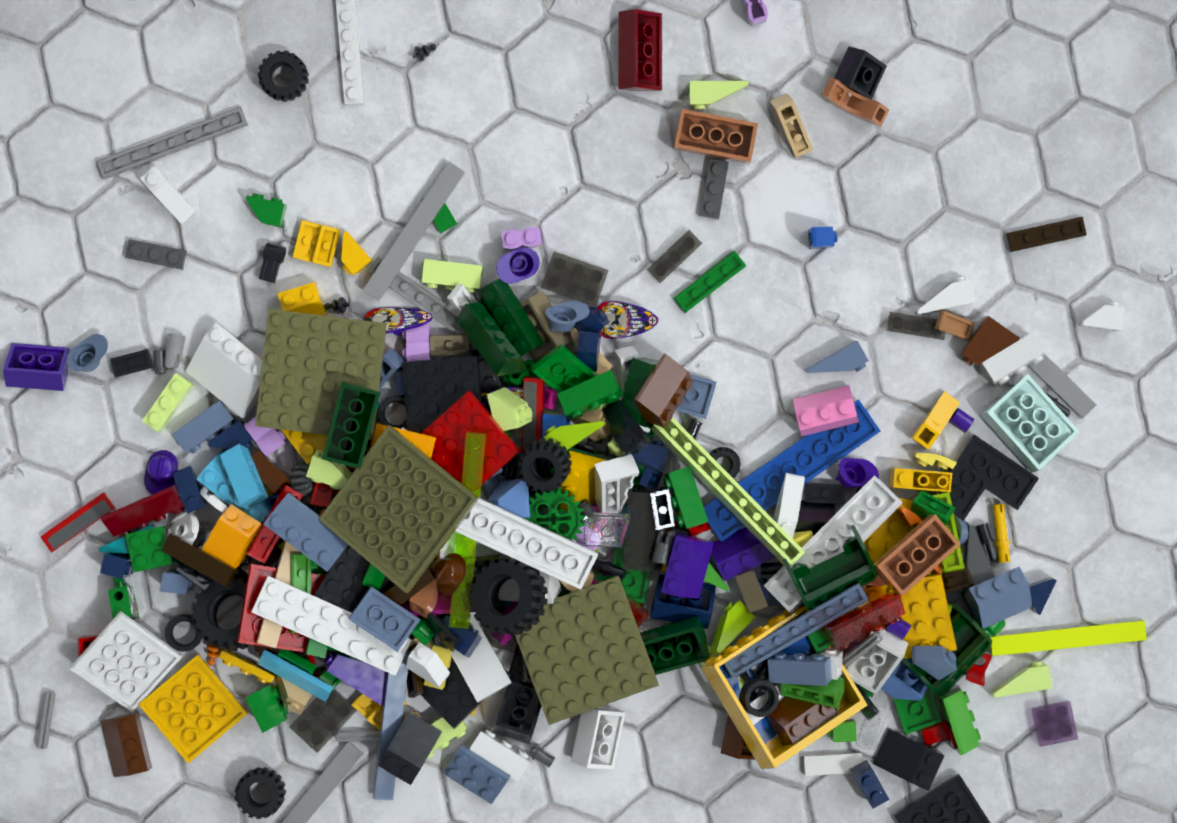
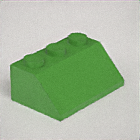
M957 688L950 690L944 696H938L945 721L954 736L957 748L955 751L963 755L980 746L978 740H981L979 730L977 728L974 729L973 721H975L972 710H968L967 703H969V698L966 691L963 692L962 689Z

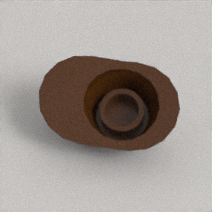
M457 553L448 554L444 559L437 562L434 568L437 587L444 595H452L466 575V562L461 555Z

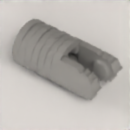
M168 333L165 350V367L168 369L179 367L186 336Z

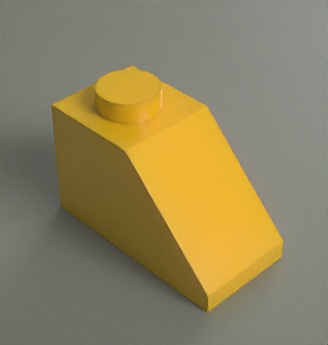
M345 231L343 233L341 261L344 263L342 268L348 275L352 273L354 276H357L373 260L350 233Z

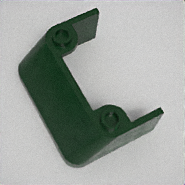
M854 525L850 526L854 537H850L843 544L844 552L811 568L801 563L795 564L790 568L786 558L782 560L808 610H812L858 582L862 587L877 578L878 573Z
M955 603L951 606L958 613L951 618L957 645V650L952 651L956 656L957 670L941 680H937L915 665L913 659L910 663L904 657L901 660L939 697L947 694L992 645V639Z

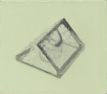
M593 512L585 515L586 518L583 519L585 524L583 526L584 546L622 547L631 518L630 514Z

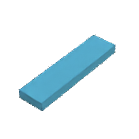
M264 650L258 662V665L325 702L333 689L327 683L267 650Z

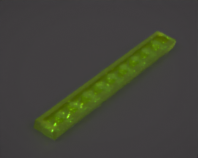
M466 432L462 484L480 498L486 433ZM458 532L455 553L464 558L467 570L463 581L451 597L449 627L469 629L471 608L469 594H472L470 587L473 583L476 541Z

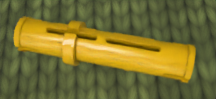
M1005 504L992 505L996 542L994 543L997 546L998 563L1011 562Z

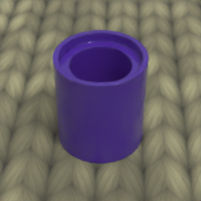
M957 408L948 422L966 433L975 419L960 408Z
M894 615L886 630L903 640L911 628V624Z

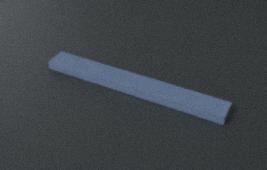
M858 582L768 634L724 663L733 679L867 602L869 599Z
M409 649L405 653L396 676L387 672L377 764L402 724L408 668L406 666L408 656L410 655ZM376 764L373 799L393 800L396 776Z

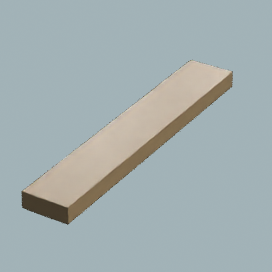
M285 541L274 579L290 585V554L303 553ZM263 618L256 643L276 648L282 626Z

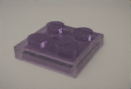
M1069 700L1031 708L1040 747L1078 739Z

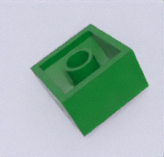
M272 683L250 693L245 698L262 733L288 719L287 714H289V711L284 704H281L278 698L280 697L279 690L276 686L273 687Z

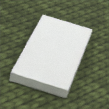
M473 615L464 620L462 625L467 628L470 625L478 630L479 633L477 635L482 637L470 658L457 650L452 652V657L476 701L479 703L512 682Z

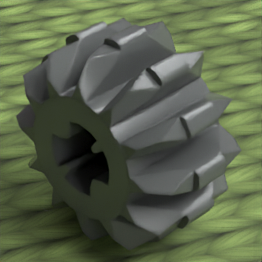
M298 463L291 468L290 482L292 483V489L303 496L313 494L315 482L311 478L306 477L310 465Z

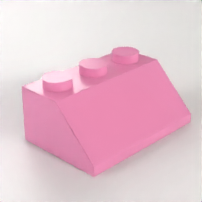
M850 385L793 399L802 436L859 422Z

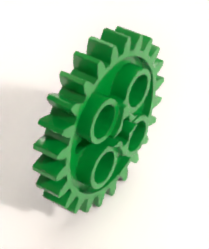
M559 487L557 492L551 491L547 493L546 491L545 493L543 492V495L536 492L537 499L530 497L529 499L532 502L531 505L529 504L530 518H526V520L539 526L547 524L550 527V531L569 540L574 539L577 541L578 538L575 534H582L583 532L579 527L585 526L580 520L586 518V516L580 515V512L584 510V508H578L581 501H573L576 495L574 494L569 497V490L562 494ZM560 503L568 505L569 509L566 514L559 513L557 508ZM539 505H547L549 508L548 514L541 515L538 512ZM552 513H555L556 517L571 516V520H557L556 524H552V521H536L537 518H549L552 516ZM563 522L567 523L570 527L569 532L565 534L559 531V525Z

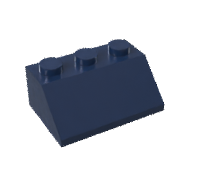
M660 574L651 618L675 623L699 616L703 628L708 629L712 617L716 586L703 583L700 598L678 597L661 592L665 575Z

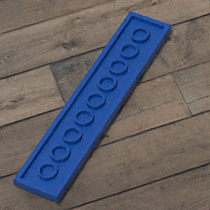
M858 399L854 402L858 423L804 436L742 479L738 484L764 511H767L777 504L785 473L804 476V484H806L881 432V430ZM717 497L703 506L708 523L721 542L745 526Z

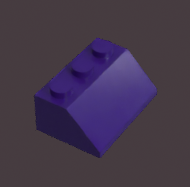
M12 343L3 368L5 386L64 391L68 378L66 359L70 348Z
M747 527L739 529L722 542L720 539L714 541L711 552L724 581L775 558Z
M676 532L661 592L678 597L700 598L714 542Z

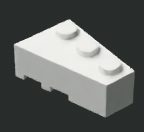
M632 454L594 464L595 501L602 517L621 513L628 498L627 492L634 485V477L639 474Z

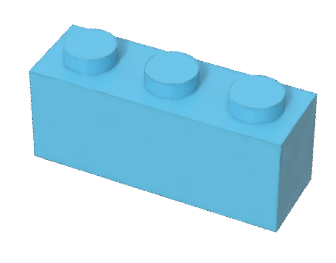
M238 444L220 454L221 466L227 472L229 477L228 483L234 489L236 494L234 498L238 505L250 509L268 498L247 447Z

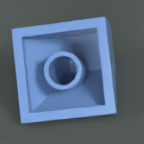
M516 479L500 482L487 502L522 518H530L527 481Z
M907 658L906 660L910 663L912 658ZM900 661L881 689L894 699L920 701L928 686Z

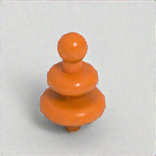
M207 644V649L210 650L207 652V656L210 657L208 664L212 666L215 664L214 659L219 657L218 652H221L223 649Z

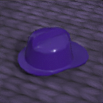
M524 247L504 254L498 260L496 266L497 275L500 280L508 284L530 278L539 269V257L530 248Z
M159 450L150 456L144 476V485L150 494L175 485L173 472L178 471V461L173 453L167 450Z
M844 458L839 463L835 480H838L841 485L849 489L863 487L874 476L879 479V473L874 464L868 460Z

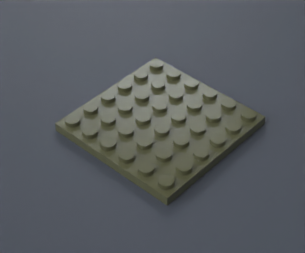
M269 309L255 426L328 435L343 381L379 391L387 323ZM376 412L368 440H373Z
M388 425L364 457L361 469H355L319 520L401 590L409 593L479 498L395 428Z
M619 575L559 596L554 599L553 604H544L543 609L545 613L543 616H539L540 621L538 624L531 625L532 629L527 632L523 631L522 634L515 635L548 725L659 686Z

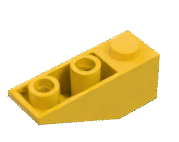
M944 391L910 438L924 449L929 450L960 402Z
M890 467L888 487L951 492L952 473Z

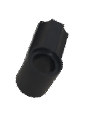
M266 243L263 252L264 261L259 275L260 280L276 283L280 265L285 258L286 247Z

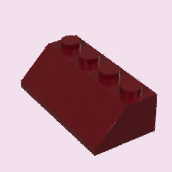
M639 9L618 12V89L627 91H662V13Z
M175 484L100 518L113 537L119 535L122 538L126 534H130V530L135 527L140 530L149 526L147 523L149 521L155 520V522L166 519L165 514L172 512L175 515L184 511V505Z

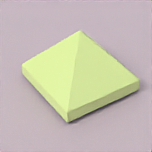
M613 436L607 444L609 452L617 457H623L625 452Z

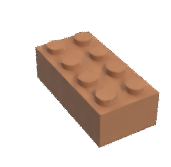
M681 109L673 150L750 164L758 123Z
M936 514L928 515L878 559L874 566L879 576L895 595L903 596L961 544Z

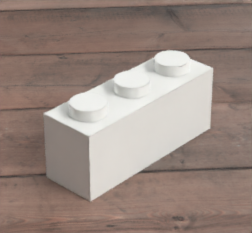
M1032 332L982 362V366L994 385L998 383L1002 385L1010 380L1009 377L1015 373L1019 375L1027 370L1026 366L1033 363L1035 365L1044 359L1045 351Z
M481 729L469 749L511 775L510 778L518 782L530 763L529 755L520 749L516 751L511 748L513 745L505 739L500 741L491 730Z

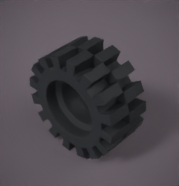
M718 447L709 453L715 461L720 457H727L730 460L731 466L726 472L732 478L737 476L741 463L739 456L734 450L727 447Z

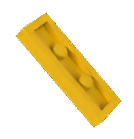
M222 650L219 658L223 659L222 663L230 667L235 665L240 668L239 671L246 675L253 674L258 676L257 680L262 683H272L277 676L262 666L229 650Z

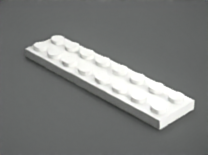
M874 476L802 547L805 553L790 568L798 563L806 564L808 568H811L844 552L843 544L848 538L854 537L850 527L852 525L856 527L864 542L902 504V501ZM785 566L764 585L791 614L803 603Z
M479 498L455 530L466 537L579 589H582L598 556V553L481 498Z
M267 576L251 610L256 615L395 676L412 640L407 638L400 650L396 652L350 621L348 618L352 614L351 612L270 576Z

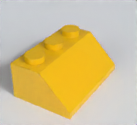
M569 451L571 455L569 460H572L571 471L560 486L561 493L564 494L569 490V497L575 494L576 496L573 501H581L578 507L585 501L595 504L594 464L607 460ZM560 503L558 505V508L560 509H569L568 505L565 503Z

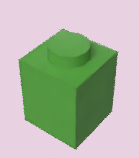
M854 719L845 720L830 730L828 737H831L833 742L857 741L856 721Z

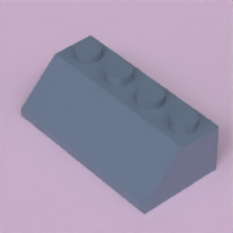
M289 493L264 523L266 527L327 572L348 546L345 541L319 520V515Z

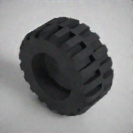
M512 558L494 559L489 562L490 565L485 564L481 568L482 572H477L475 575L476 581L470 587L472 589V594H469V600H472L470 607L471 611L476 612L474 614L475 619L481 622V626L495 633L519 635L523 631L531 630V625H537L540 621L539 616L544 615L545 610L543 607L548 602V599L545 598L548 590L547 587L543 586L545 580L542 576H539L540 572ZM513 578L518 584L520 597L515 609L509 614L504 615L498 606V593L501 586L507 580Z
M234 574L228 587L216 582L207 593L203 591L200 594L196 593L194 597L197 599L196 604L192 603V610L195 611V614L191 615L192 621L196 622L194 628L200 633L199 636L209 644L230 651H237L238 648L242 650L248 648V644L237 643L240 623L232 629L224 630L219 627L216 618L218 607L226 598L238 595L244 599L247 578Z

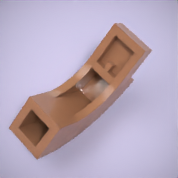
M831 77L822 94L827 98L826 101L840 110L879 127L882 126L889 112V109L880 102L855 93L837 79Z
M435 580L409 599L411 610L425 618H428L437 603L438 587Z

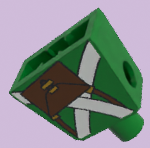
M112 578L114 589L108 590L112 618L114 619L121 611L133 620L139 619L140 614L133 588L125 585L124 579Z

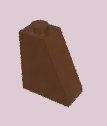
M985 316L959 355L963 357L961 360L967 365H979L1019 341L1020 337L990 316Z
M259 450L251 454L260 479L274 493L280 494L284 485L292 488L290 475L271 458L266 457Z

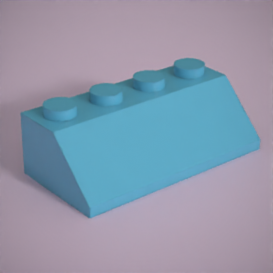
M222 449L205 467L197 480L229 506L231 504L263 524L269 514L267 499L250 509L237 504L234 498L236 495L234 489L228 483L229 477L227 472L221 466L220 454L227 451Z

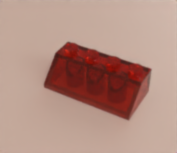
M889 592L823 626L822 629L831 648L838 649L839 651L850 646V642L854 640L858 642L865 639L867 633L881 631L884 629L883 625L889 622L894 624L902 619L901 616L906 614L902 598L898 593Z

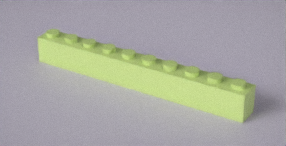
M673 417L665 428L653 425L651 430L687 467H691L692 472L783 565L782 560L786 558L791 567L805 553Z

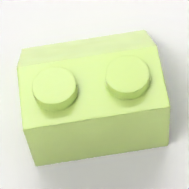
M506 387L487 394L492 417L503 431L519 428L532 421V410L528 407V403Z

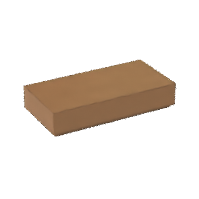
M940 310L934 329L969 341L974 322Z

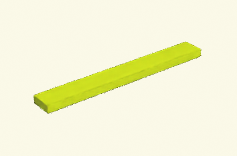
M1144 620L990 637L992 639V656L1147 640Z

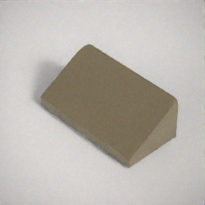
M753 569L735 576L749 613L768 607Z

